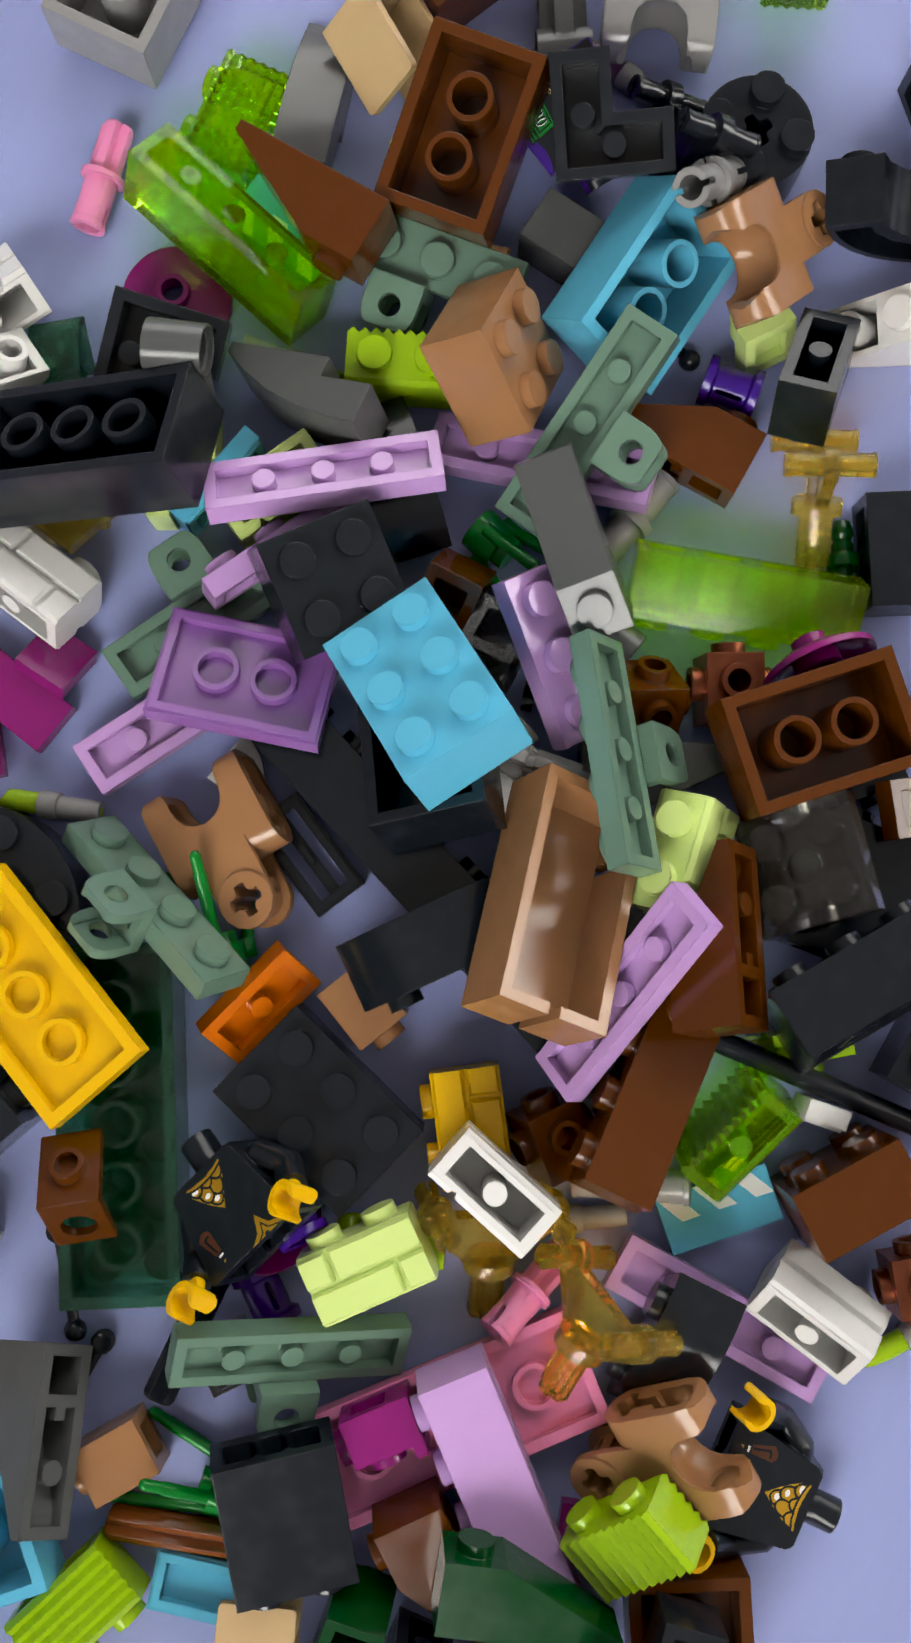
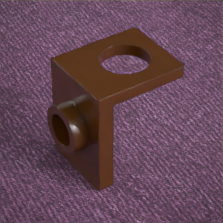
M100 1128L41 1138L36 1210L58 1246L117 1236V1226L102 1199L104 1135ZM80 1216L91 1218L96 1223L88 1227L76 1228L65 1225L63 1221L71 1217Z

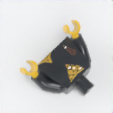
M211 1129L197 1132L183 1144L181 1151L196 1173L175 1194L174 1205L181 1218L184 1264L181 1281L172 1288L166 1300V1312L170 1317L191 1326L195 1322L196 1310L204 1314L212 1312L217 1305L216 1296L209 1291L212 1284L214 1287L248 1280L323 1205L318 1198V1192L314 1188L308 1187L303 1160L298 1151L265 1139L230 1141L222 1146Z
M747 1382L743 1387L751 1395L750 1401L744 1406L732 1400L711 1450L722 1454H744L750 1459L761 1479V1490L744 1514L731 1518L707 1521L709 1533L697 1567L692 1572L694 1574L707 1570L712 1561L716 1559L765 1553L773 1546L790 1549L794 1546L803 1522L830 1534L836 1528L841 1516L842 1500L818 1489L824 1470L813 1455L814 1441L792 1407L766 1396L752 1382Z

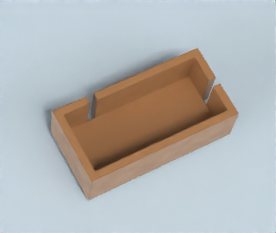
M549 763L512 782L505 812L507 828L502 829L461 1007L508 1025L520 1022L518 1029L559 1045L568 1046L604 1038L607 1035L637 877L613 871L594 877L595 872L607 871V864L599 848L598 839L601 828L597 804L591 794L589 780L558 765Z

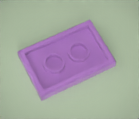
M174 606L144 703L143 712L147 719L318 754L339 672L326 651L306 660L294 662L283 634L278 627Z

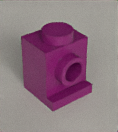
M408 1379L342 1406L338 1421L339 1429L333 1431V1437L339 1457L345 1467L353 1464L356 1471L370 1465L373 1466L374 1470L386 1469L403 1460L407 1456L406 1450L414 1448L418 1459L429 1455L430 1434L429 1431L422 1433L416 1422L410 1403V1396L414 1395Z

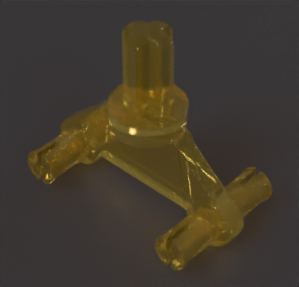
M858 429L829 430L823 447L794 442L773 435L770 437V452H785L783 476H806V494H798L791 498L790 513L798 517L794 561L797 567L807 570H818L826 568L828 565L833 519L841 517L843 510V499L833 495L839 476L872 478L877 476L878 453H857L859 446Z
M536 1180L559 1201L562 1209L559 1218L540 1240L551 1232L552 1238L556 1243L562 1244V1238L565 1244L571 1242L576 1237L577 1228L569 1217V1202L562 1191ZM425 1181L421 1182L414 1190V1198L419 1205L417 1219L420 1227L425 1234L434 1240L435 1248L438 1252L445 1254V1249H447L449 1253H453L461 1260L463 1269L470 1275L467 1312L470 1317L482 1319L502 1298L504 1280L512 1276L515 1270L516 1259H519V1257L467 1210L455 1211L450 1201L441 1197L439 1189L434 1182L429 1181L428 1188Z
M567 1238L561 1244L541 1243L535 1249L534 1259L536 1265L540 1264L539 1269H559L563 1321L554 1334L557 1350L543 1371L541 1381L539 1382L540 1391L544 1395L550 1396L556 1402L566 1401L586 1368L599 1367L601 1362L648 1365L653 1363L658 1357H677L682 1352L683 1339L681 1335L676 1336L677 1330L656 1331L649 1324H631L591 1271V1269L609 1271L615 1266L616 1252L614 1249L611 1250V1245H591L583 1238Z

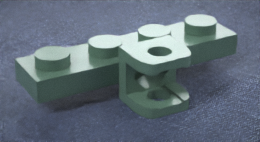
M394 214L398 229L370 273L361 300V316L374 329L377 327L381 333L389 329L394 334L400 329L404 334L412 330L417 336L426 324L435 299L433 295L449 300L458 285L516 267L519 268L524 282H526L531 267L528 262ZM299 237L298 242L302 246L306 247L301 238ZM400 303L399 311L395 315L389 316L390 309L395 304Z
M628 303L525 460L571 442L585 481L594 468H596L628 490L635 492L645 491L668 459V452L657 434L650 427L632 416L631 413L680 342L679 336ZM643 450L642 457L637 463L626 464L627 457L632 451ZM515 474L494 507L537 536L517 474Z
M186 530L179 531L153 548L148 554L150 568L159 586L172 604L101 650L108 663L136 701L148 693L174 606L249 622H255L272 610L259 582L215 611L202 593L201 578L208 575L205 571L206 566L214 559L202 542ZM185 560L190 562L189 566L183 571L173 570V566L178 561Z
M588 628L569 636L572 654L570 673L578 690L582 714L579 720V728L587 744L591 768L589 788L597 804L601 828L598 839L599 848L606 861L608 871L642 878L662 872L647 788L658 784L673 787L688 780L682 741L672 728L652 720L636 726L622 642Z
M115 815L67 825L61 842L90 874L91 877L86 880L81 894L94 906L73 914L68 923L67 930L89 957L94 959H112L139 951L145 939L196 1000L243 985L250 967ZM97 929L103 931L109 938H98L90 930Z
M406 1312L357 1314L327 1328L322 1325L319 1316L195 1321L191 1326L182 1322H173L165 1366L168 1388L245 1384L249 1400L252 1403H256L254 1419L257 1431L260 1433L314 1420L321 1394L317 1380L401 1375L412 1332V1325ZM284 1409L295 1410V1413L287 1419L279 1420L275 1418Z

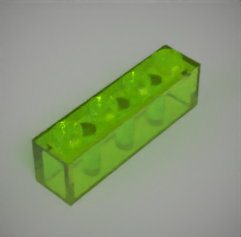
M167 123L128 151L123 198L288 347L325 317L336 280L318 270L311 261L312 255L297 237L171 124Z
M640 538L636 540L627 585V593L633 606L634 624L638 627L656 631L667 630L668 624L690 627L689 633L691 635L714 641L723 640L724 634L746 637V644L764 650H779L780 643L791 645L798 637L816 630L823 631L825 636L843 632H860L871 590L868 584L859 576Z

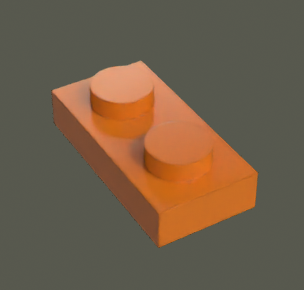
M277 940L250 967L243 985L227 990L195 1024L203 1036L239 1064L295 1006L301 1004L322 982L313 971Z

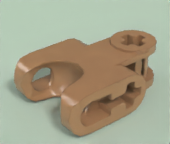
M770 177L729 196L723 203H717L715 206L693 217L704 246L710 242L722 244L728 250L735 263L737 287L735 293L726 304L736 330L776 316L814 290L805 261L830 246L834 241L825 228L826 196L823 192L817 189L809 190L783 204L774 177Z
M235 748L213 763L211 771L217 782L220 798L219 806L209 821L200 824L183 801L166 796H158L145 804L141 815L172 878L187 897L193 900L199 898L189 854L195 850L201 854L211 893L225 920L238 929L272 928L282 924L290 916L294 907L292 886L273 854L292 842L293 835L288 821L254 759ZM257 890H259L261 893V897L259 899H257L259 897ZM257 899L255 902L256 909H254L252 902Z
M688 1377L634 1388L621 1394L606 1409L604 1416L607 1423L593 1428L588 1440L590 1451L580 1454L570 1469L571 1483L580 1497L584 1498L592 1495L596 1500L612 1495L622 1482L631 1477H637L640 1482H643L660 1474H668L669 1482L676 1483L677 1492L684 1493L685 1501L692 1503L693 1511L700 1512L702 1521L725 1519L744 1514L758 1496L762 1483L750 1459L744 1454L718 1453L709 1450L695 1438L705 1428L712 1408L717 1402L707 1382L701 1377Z

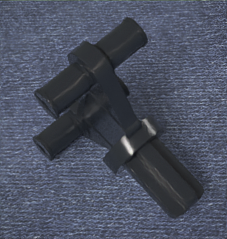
M635 74L631 78L627 87V97L630 100L639 101L652 106V108L674 106L676 171L674 173L649 176L677 175L680 170L692 166L699 159L703 158L706 164L705 157L718 156L726 150L740 154L747 159H751L757 154L761 144L759 134L737 127L734 118L721 112H715L711 116L703 114V109L708 101L684 93L682 84L670 79L658 83L644 78L640 74Z

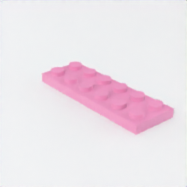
M565 1303L532 1317L509 1347L503 1346L500 1342L501 1339L498 1342L489 1335L401 1372V1375H394L317 1408L315 1419L329 1416L333 1433L334 1430L339 1429L338 1421L342 1406L408 1379L413 1393L417 1394L416 1369L481 1342L528 1456L607 1423L604 1415L608 1405ZM431 1429L428 1430L430 1434L429 1455L418 1459L414 1448L406 1450L407 1456L403 1460L382 1470H374L372 1465L358 1471L355 1470L353 1464L345 1467L336 1449L350 1531L373 1522V1504L437 1475L444 1491L455 1487L454 1483L445 1487L439 1477L432 1455V1450L439 1447Z

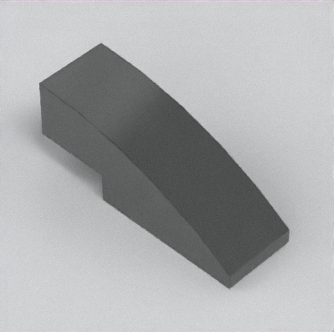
M309 23L293 61L273 136L333 168L338 142L342 143L353 85L322 34L327 26Z
M232 342L228 352L249 388L268 410L296 431L304 428L314 441L326 446L382 438L389 420L372 384L341 379L330 357Z

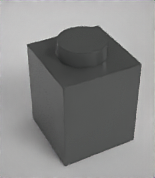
M550 187L519 234L517 257L522 261L528 262L530 266L563 286L605 221Z

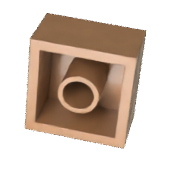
M518 267L458 285L420 345V349L471 447L532 432L564 369L561 349L554 339H550L540 317L538 298L535 292L526 286Z

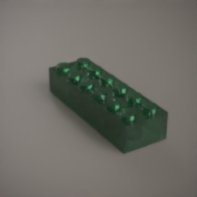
M148 942L142 943L137 952L112 959H94L89 957L80 945H70L150 1050L65 1124L56 1128V1135L95 1128L101 1129L104 1135L102 1199L117 1226L116 1237L58 1246L59 1311L166 1307L168 1294L181 1281L184 1264L181 1218L174 1205L175 1194L190 1180L189 1162L181 1151L183 1144L189 1139L185 986ZM79 1216L68 1218L63 1223L70 1227L82 1228L91 1226L96 1221L88 1217Z

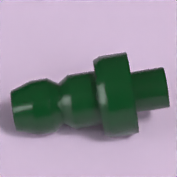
M836 520L832 523L830 529V539L833 542L831 544V554L825 560L826 572L835 575V584L839 586L852 584V573L861 569L860 556L854 551V544L851 541L853 529L848 520Z

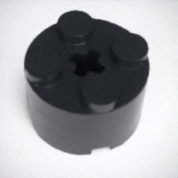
M764 70L756 75L733 79L721 86L710 97L702 113L709 116L715 112L727 114L734 118L737 127L750 132H756L760 135L761 144L753 158L747 159L740 154L728 150L718 156L732 155L744 162L745 166L737 169L738 174L747 172V180L741 190L767 178L774 177L783 202L789 195L806 161L815 139V130L810 110L799 93L786 84L784 78L779 73Z

